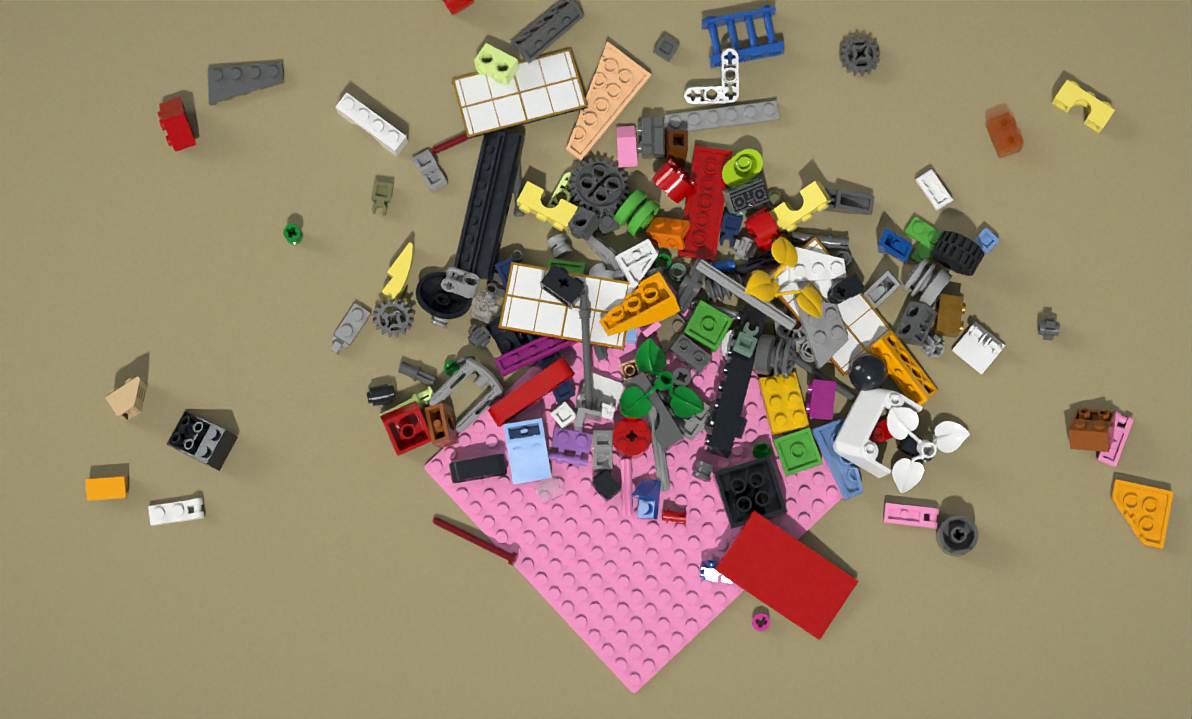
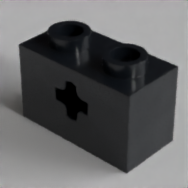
M555 264L540 282V286L544 291L571 310L579 301L580 295L585 293V286L582 280L577 277H571L564 267H557Z

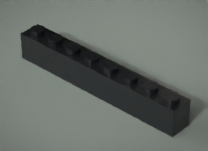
M745 305L744 309L738 312L736 322H739L738 328H734L731 338L734 340V344L740 331L743 332L747 322L750 323L748 328L751 331L759 327V331L754 337L758 340L750 358L733 351L734 344L729 346L727 356L730 357L729 363H725L722 374H725L724 381H720L718 391L721 394L715 400L713 409L716 410L715 416H711L708 426L712 427L711 432L706 434L704 445H707L705 452L728 458L732 451L755 362L757 344L766 319V315L756 308Z

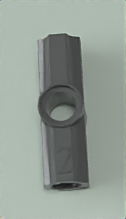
M697 258L689 274H686L679 286V291L675 296L681 310L678 313L684 314L687 311L692 299L696 297L701 289L706 275L698 271L696 266L701 260L709 263L707 260Z

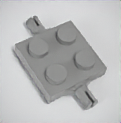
M662 392V396L665 398L663 403L668 408L672 399ZM701 401L704 406L703 412L689 418H680L676 415L673 418L676 425L680 423L684 429L685 434L683 436L691 442L702 430L708 434L711 432L712 427H708L707 423L714 409Z

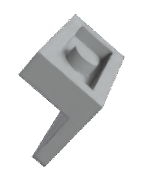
M579 407L574 430L583 432L586 419L601 422L602 413Z

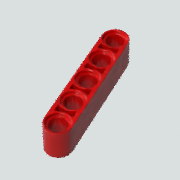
M563 357L488 409V413L496 425L500 427L569 380L575 373Z

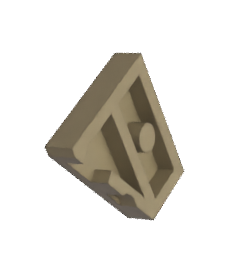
M678 313L659 321L662 326L656 330L664 353L677 341L687 325Z

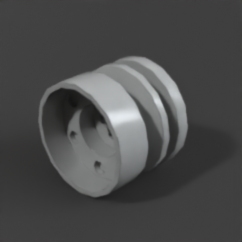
M925 257L909 274L902 290L907 292L913 286L915 289L912 291L911 296L913 297L920 291L922 295L919 302L931 307L952 278V275L944 269L934 274L933 271L936 264L933 263L927 269L926 265L930 259Z

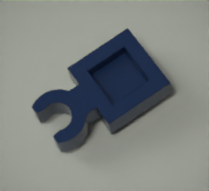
M728 213L724 214L720 232L725 233V235L720 239V246H723L725 240H729L731 243L730 248H733V236H739L743 217Z

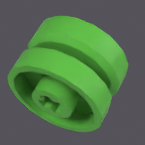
M638 188L629 196L614 217V221L620 226L628 224L627 232L633 237L639 235L649 225L661 207V204L655 199L647 201L648 194L641 188Z

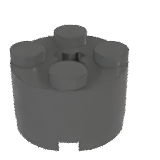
M954 515L946 519L939 526L936 540L943 553L950 556H962L975 547L979 534L977 526L973 521L963 515ZM956 531L958 535L961 534V538L958 540L953 537Z

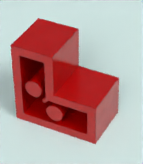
M181 97L160 103V111L157 112L160 119L159 123L162 131H167L168 135L165 137L169 147L173 146L174 151L177 152L197 145Z

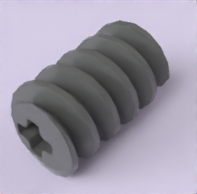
M736 274L735 281L745 287L743 278ZM708 279L705 282L708 304L710 298H712L714 303H716L717 297L724 301L725 295L731 300L732 292L714 280L712 284Z

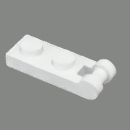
M202 498L148 506L150 525L157 526L205 518L201 508L203 500ZM194 506V513L189 514V507Z

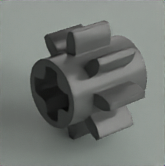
M1045 316L1044 321H1039L1038 335H1043V340L1052 341L1054 336L1059 335L1060 323L1054 322L1055 317Z
M474 324L468 330L470 335L467 338L476 348L480 345L484 348L490 343L488 337L491 334L483 325L477 327Z

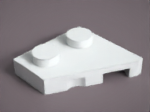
M647 239L615 256V260L632 288L635 289L656 260L658 254L650 240Z

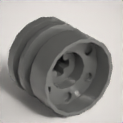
M762 334L756 348L755 373L769 376L772 368H774L775 377H780L782 373L783 378L789 379L796 361V340L789 338L786 341V338L782 337L777 345L775 336Z

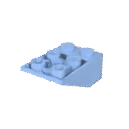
M542 418L503 424L513 485L551 479Z

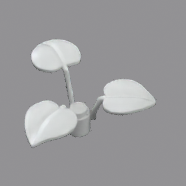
M892 407L887 415V428L890 434L899 440L906 438L909 434L918 442L917 451L920 453V455L913 457L911 461L908 458H901L893 465L892 478L901 493L907 492L921 480L924 467L921 463L915 462V460L924 459V457L932 458L936 454V447L944 453L953 452L961 446L970 433L958 423L943 421L935 426L934 433L936 437L932 439V443L928 440H921L911 432L917 428L919 423L916 412L907 407Z

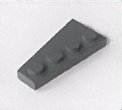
M282 63L207 68L210 106L220 101L231 100L236 96L250 94L252 91L263 90L284 83Z

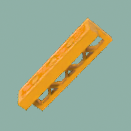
M892 330L869 347L872 353L880 356L885 361L888 374L908 399L921 406L938 392L937 388ZM887 338H889V339L892 341V343L894 344V346H892V345L889 343V341L887 340ZM912 370L916 372L917 377L913 374ZM924 385L929 389L931 393H928L926 391Z

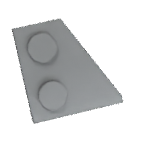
M591 235L588 241L585 240L590 249L607 265L610 264L616 272L620 267L615 260V256L618 255L617 252L610 246L607 248L599 237L595 238Z

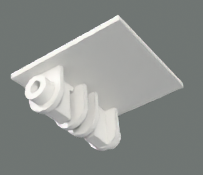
M975 322L952 351L982 375L1005 345Z
M592 373L594 411L601 412L602 417L612 420L624 384ZM584 385L578 396L576 408L586 409Z

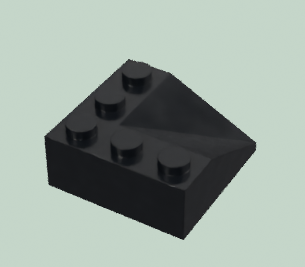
M770 456L713 473L714 482L731 529L744 526L753 511L767 520L787 513Z

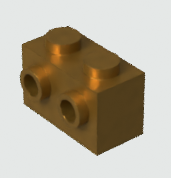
M940 294L938 296L933 335L937 334L939 336L956 338L959 333H962L964 322L961 321V316L965 313L966 303H963L964 297Z

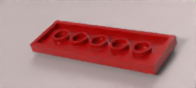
M695 146L690 177L697 183V186L687 195L683 220L689 221L690 228L683 239L685 248L683 250L678 249V257L703 258L707 261L715 262L725 202L722 191L727 190V184L724 183L722 178V170L724 165L732 158L733 151Z

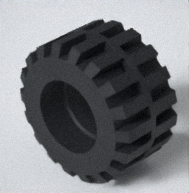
M943 231L931 251L933 257L940 264L958 274L972 276L985 255L975 242L952 231Z

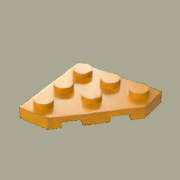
M1114 480L1111 500L1141 544L1163 549L1173 492L1122 480Z

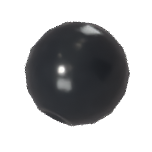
M864 353L856 356L850 363L848 376L856 389L868 391L881 388L886 383L888 368L880 356L874 353Z

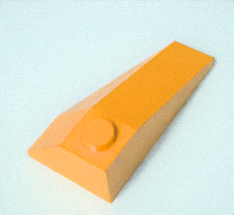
M660 272L640 282L638 288L632 294L629 293L625 296L626 300L619 306L611 309L599 322L607 336H611L665 320L681 310L672 291Z

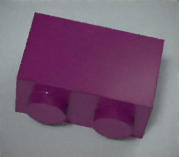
M813 378L812 382L808 383L807 394H811L810 402H806V413H809V418L833 419L836 380Z

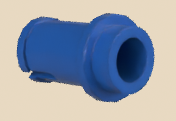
M728 258V261L711 263L713 267L722 273L736 271L734 259L730 260Z

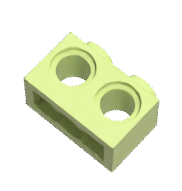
M487 43L474 60L477 72L481 75H488L495 82L503 83L507 86L519 70L518 59Z

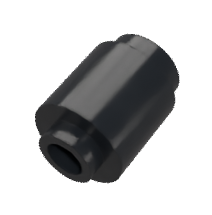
M384 384L370 387V392H367L368 402L373 403V406L391 403L392 400H396L393 385Z

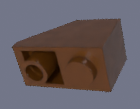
M668 130L664 135L665 163L671 158L678 165V169L680 166L685 169L688 152V130Z

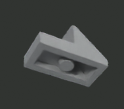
M888 270L863 295L876 309L890 295L894 294L902 283Z

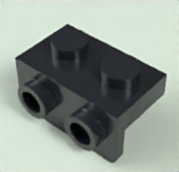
M501 315L486 326L503 354L529 343L526 333L499 329L498 324L500 323Z

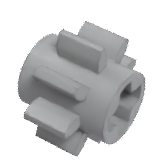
M742 237L741 241L736 239L733 250L736 251L735 256L743 260H748L749 256L753 258L757 247H754L755 242L746 237Z
M937 334L934 336L928 335L921 351L930 359L932 357H939L945 351L943 345L946 342Z

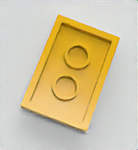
M796 372L791 373L789 379L783 378L782 375L780 377L770 376L758 379L771 435L809 428Z

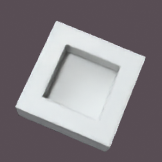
M566 402L550 413L562 429L573 422L577 416Z

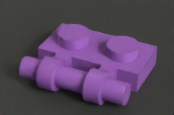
M555 428L551 447L559 450L558 454L550 452L549 460L556 461L559 464H562V462L573 464L575 467H579V465L587 467L588 459L581 458L582 453L590 454L593 434ZM564 451L576 452L575 457L564 455Z

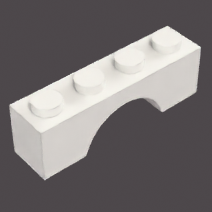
M346 93L335 106L339 115L350 123L364 129L396 157L407 145L406 135L350 94Z

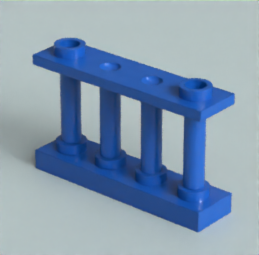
M765 5L758 10L722 17L709 16L702 20V30L709 29L714 52L709 56L710 68L721 66L722 51L716 27L727 25L731 47L737 51L739 63L784 54L783 41L778 42L776 40L771 16H775L776 7ZM760 18L764 19L769 41L767 45L762 46L757 43L753 20ZM734 23H746L750 42L749 48H739ZM728 52V55L724 56L728 59V65L731 64V58L735 57V55H732V52Z

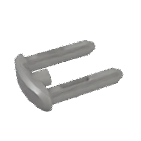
M466 358V363L431 396L429 401L431 406L444 401L473 371H477L480 374L473 381L480 389L487 383L491 386V389L456 423L455 427L458 433L465 431L499 397L503 398L504 390L493 373L473 358Z

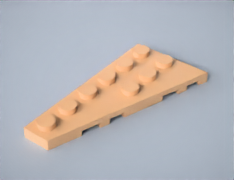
M608 41L585 98L588 108L580 111L576 126L566 148V151L580 162H582L651 78L649 72Z

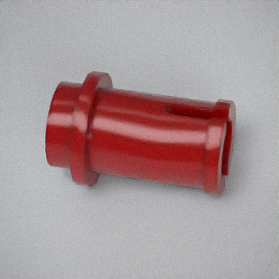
M667 508V510L663 509L662 521H666L667 524L668 522L686 524L687 512L673 511L670 508Z

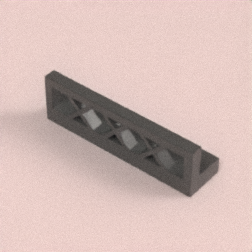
M560 0L516 37L510 45L521 53L527 63H531L580 21L584 15L576 2Z

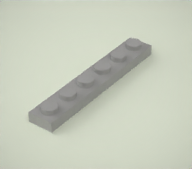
M777 101L665 115L667 132L668 130L695 132L779 121Z

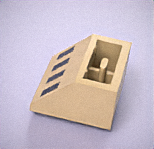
M138 376L136 378L131 377L125 381L124 386L112 389L105 398L117 417L126 423L142 412L147 385Z

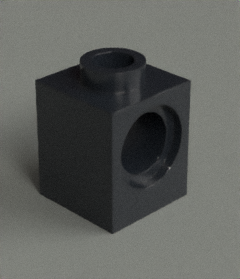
M607 470L604 473L602 471L598 472L592 478L594 480L592 486L606 503L621 492V487Z

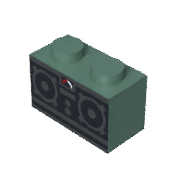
M755 178L722 191L729 213L736 214V216L747 213V209L752 207L753 209L763 207L764 203L769 201L763 179Z

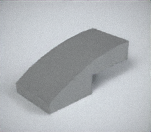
M428 149L412 158L431 193L448 184Z
M593 430V472H605L606 470L613 472L612 430Z

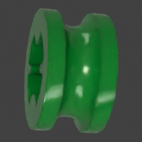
M665 253L659 254L654 263L655 268L662 267L663 272L668 271L672 262L671 257ZM661 258H664L663 260L667 259L666 267L658 265Z

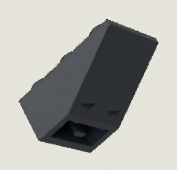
M184 411L166 445L220 471L238 437L226 429Z

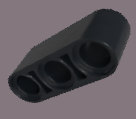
M504 454L449 463L452 483H462L507 474Z

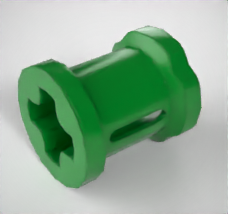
M289 224L284 228L283 234L289 244L296 245L302 241L303 236L297 225ZM295 231L297 235H293L292 237H290L289 234H293Z

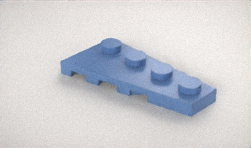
M845 417L813 429L812 434L844 500H848L861 495L864 491L856 465L837 454L833 448V443L846 419Z

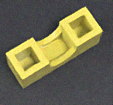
M1066 80L1052 104L1066 113L1074 105L1084 106L1088 112V117L1084 124L1098 133L1102 131L1115 111L1109 103L1098 100L1092 92L1084 91L1080 88L1079 84Z
M527 181L517 199L519 209L527 214L529 212L535 214L536 218L542 222L549 221L553 224L554 228L560 231L563 229L568 231V223L578 207L563 199L554 208L544 207L541 203L545 195L544 189Z
M814 181L799 191L804 199V204L800 210L796 211L789 202H783L769 212L778 225L780 232H792L797 228L798 223L810 220L813 217L812 214L817 210L821 212L828 207V203L832 200L820 181Z

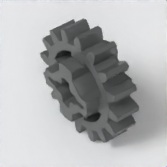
M857 35L856 40L850 37L849 43H843L844 48L840 50V53L843 55L840 56L839 60L844 61L842 67H848L847 73L852 70L854 71L853 76H856L857 72H860L862 77L865 71L871 74V68L874 70L877 68L876 63L880 62L878 56H880L881 52L876 51L878 44L872 45L873 39L867 41L866 36L860 39L859 35ZM869 50H870L871 53H872V59H871V56H870L869 53H868ZM864 52L863 56L856 60L857 55H860ZM848 53L851 56V62L848 59Z
M388 296L386 302L381 299L380 305H375L372 322L374 324L377 323L376 330L382 329V335L387 332L390 338L392 334L399 337V332L405 335L406 329H411L410 323L414 322V318L411 316L414 315V311L409 310L411 308L410 304L405 305V299L398 301V296H396L394 300H391V297ZM402 310L406 315V319L404 318L405 316H403L401 313Z

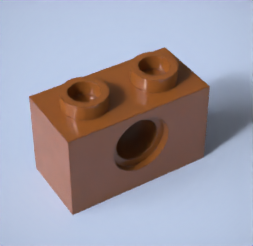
M439 403L426 407L425 412L432 445L443 448L459 443L451 406Z

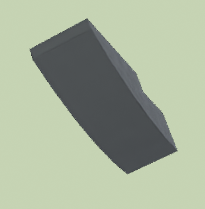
M825 188L832 201L828 203V207L824 211L872 215L875 196L842 189L832 190Z

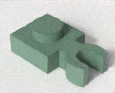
M747 322L743 332L740 331L732 350L750 358L758 340L754 337L757 335L759 327L751 331L748 328L750 323Z

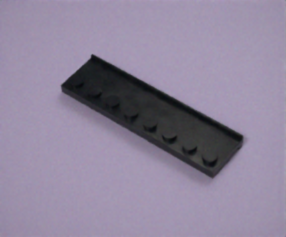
M497 131L486 134L483 137L454 267L474 273L480 279L493 281L496 269L495 264H497L525 141V137L518 133L508 134Z

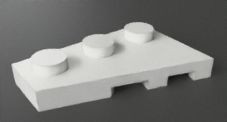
M794 247L798 255V262L793 268L787 266L789 284L846 278L844 259Z

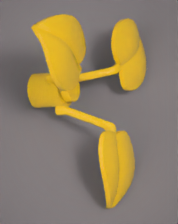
M779 237L773 242L771 252L774 259L782 264L781 268L772 278L761 270L753 273L747 283L745 293L765 302L773 300L774 296L777 298L782 295L799 294L797 296V303L800 308L809 315L820 318L822 316V301L818 292L812 287L805 286L802 288V291L778 292L780 286L775 281L776 277L786 268V265L793 268L798 262V255L792 243L784 237Z

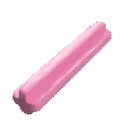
M631 459L621 460L623 516H632Z

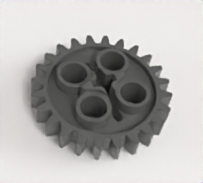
M599 157L596 158L595 162L589 158L588 164L583 160L581 166L576 165L575 170L571 173L572 177L568 181L571 183L568 189L572 190L569 195L575 196L573 203L579 202L580 207L584 206L587 210H591L594 213L598 212L600 217L603 212L609 216L610 210L616 213L617 208L620 209L629 195L628 189L630 184L626 183L628 177H622L625 171L619 172V166L614 167L613 161L608 164L606 158L603 159V162H600ZM594 173H600L602 176H596ZM607 176H610V178H608V179L604 182L603 186H600L601 183L604 181V179H605ZM582 185L589 186V189L584 188ZM608 185H613L616 189H612ZM595 187H599L591 197H588L594 192ZM596 197H601L604 201H599Z

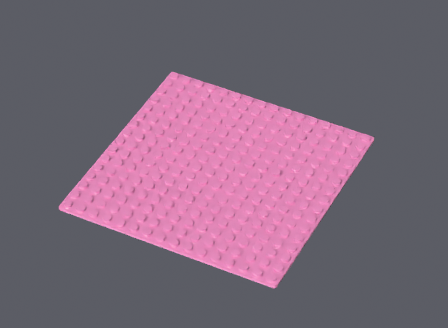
M652 265L647 272L654 269ZM667 282L673 295L676 296L678 292ZM690 305L684 314L678 313L686 323H688L694 311L690 308ZM638 327L636 345L625 344L624 350L606 347L608 357L604 360L597 359L593 345H590L592 373L624 384L619 364L635 359L639 347L648 338H651L661 348L656 330L646 337ZM690 339L713 357L712 362L700 376L673 356L669 349L665 353L667 363L663 371H668L673 375V372L678 368L689 370L691 382L688 388L695 392L701 401L713 408L716 398L720 397L721 392L718 391L720 381H724L725 374H722L725 363H728L723 354H721L720 346L714 353ZM579 342L556 353L559 359L563 357L566 359L575 373L569 379L575 396L557 404L551 391L506 423L542 418L548 458L550 452L558 454L559 449L552 448L551 445L555 428L562 429L550 413L564 402L569 405L576 415L578 412V408H576L577 399L584 385L582 343ZM539 362L506 390L503 398L542 372ZM753 370L741 412V417L746 418L748 421L742 439L735 438L731 454L728 458L705 452L707 445H704L707 433L704 430L699 432L692 442L684 437L682 442L670 448L672 456L665 452L670 490L660 492L657 520L638 519L639 499L632 497V516H623L622 490L607 503L592 486L594 481L592 478L598 472H593V438L590 454L582 453L581 458L588 459L587 467L580 465L575 467L573 464L564 462L559 464L556 461L549 460L551 479L513 485L504 426L498 427L488 413V409L502 400V397H499L465 431L457 435L459 443L444 447L424 467L428 474L495 546L511 554L513 552L519 554L514 566L632 693H636L744 591L736 584L721 582L722 575H718L717 581L703 580L700 577V571L704 570L701 569L702 561L714 560L719 564L743 527L731 529L714 482V472L756 460L757 458L752 453L754 445L760 442L767 443L772 449L770 459L787 508L786 514L768 520L797 540L843 498L815 438L814 441L823 464L788 477L785 476L773 440L797 431L771 435L758 384L759 377ZM652 375L651 378L655 380L657 375ZM656 389V392L660 391L661 394L663 392L665 395L670 397L669 389L664 391ZM620 399L612 420L602 417L601 422L586 419L583 433L593 434V430H612L613 436L616 424L622 419L627 418L619 410ZM647 414L646 416L640 419L644 420L649 426V419ZM575 420L564 429L575 431ZM630 434L626 438H629L630 442H634V438L637 437H634V434ZM612 438L613 472H609V474L621 487V460L629 458L623 457L616 451ZM652 440L646 453L639 458L631 459L632 493L642 480H657ZM564 451V455L575 457L576 452ZM504 454L507 474L462 483H452L449 463ZM697 461H703L715 467L714 472L710 474V482H705L692 476L693 471L697 468ZM667 508H670L673 511H686V524L668 522L667 524L666 521H662L663 509L667 510Z

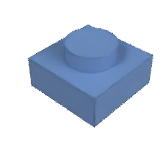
M987 228L973 240L986 255L1000 241Z

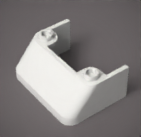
M882 388L859 392L833 443V448L837 454L878 478H882L891 472L890 469L875 461L878 455V447L869 440L884 407L888 410L892 407H907L916 413L923 408L896 391Z

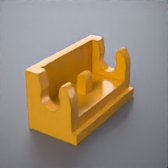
M128 475L85 479L87 501L127 498Z

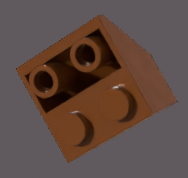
M1077 408L1069 427L1070 449L1109 452L1113 442L1116 411Z

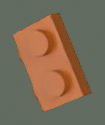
M655 216L646 230V234L654 246L683 250L685 248L683 239L690 228V223L687 220Z

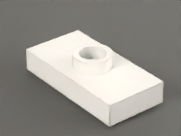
M932 169L915 180L936 211L953 201Z

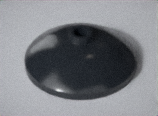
M434 272L425 275L416 287V299L423 310L441 319L459 318L468 312L473 298H466L452 292H447L442 288L441 282L446 278V272Z

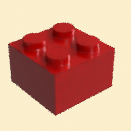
M416 401L380 416L397 456L431 442L430 432Z

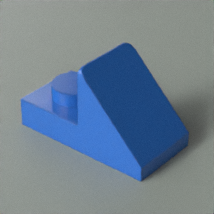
M885 228L878 244V252L890 254L901 262H907L913 245L888 228Z
M642 480L632 493L631 497L639 499L638 519L657 520L661 481Z

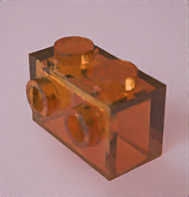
M1009 112L988 119L985 126L998 158L1020 152L1024 141L1021 134H1018L1016 131L1017 124L1014 117H1011Z

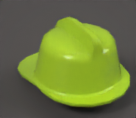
M744 149L736 153L723 167L722 178L724 183L729 187H735L754 178L763 167L761 154L754 149Z

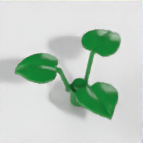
M651 338L643 342L636 353L635 363L641 372L647 373L650 371L652 375H658L654 381L655 386L645 395L638 387L627 388L620 397L619 410L621 414L635 419L646 416L652 408V403L647 397L656 389L664 391L668 388L670 397L673 398L670 401V409L676 416L689 418L703 412L704 406L701 400L690 388L678 386L673 394L674 385L672 383L674 377L670 372L662 371L667 363L665 353Z

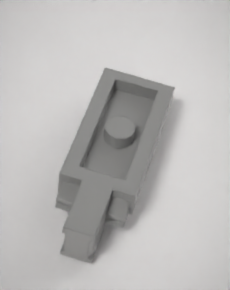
M354 303L334 333L332 340L335 342L330 348L331 351L338 355L343 347L347 349L349 345L351 346L371 316V313Z

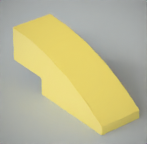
M411 242L408 243L387 271L388 276L392 279L383 289L382 294L386 298L390 296L391 300H394L396 296H398V300L400 299L409 281L414 261V246Z

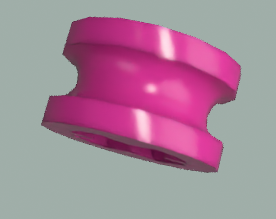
M759 613L754 616L752 625L757 631H765L770 625V619L766 614ZM763 617L767 624L759 628L756 620Z

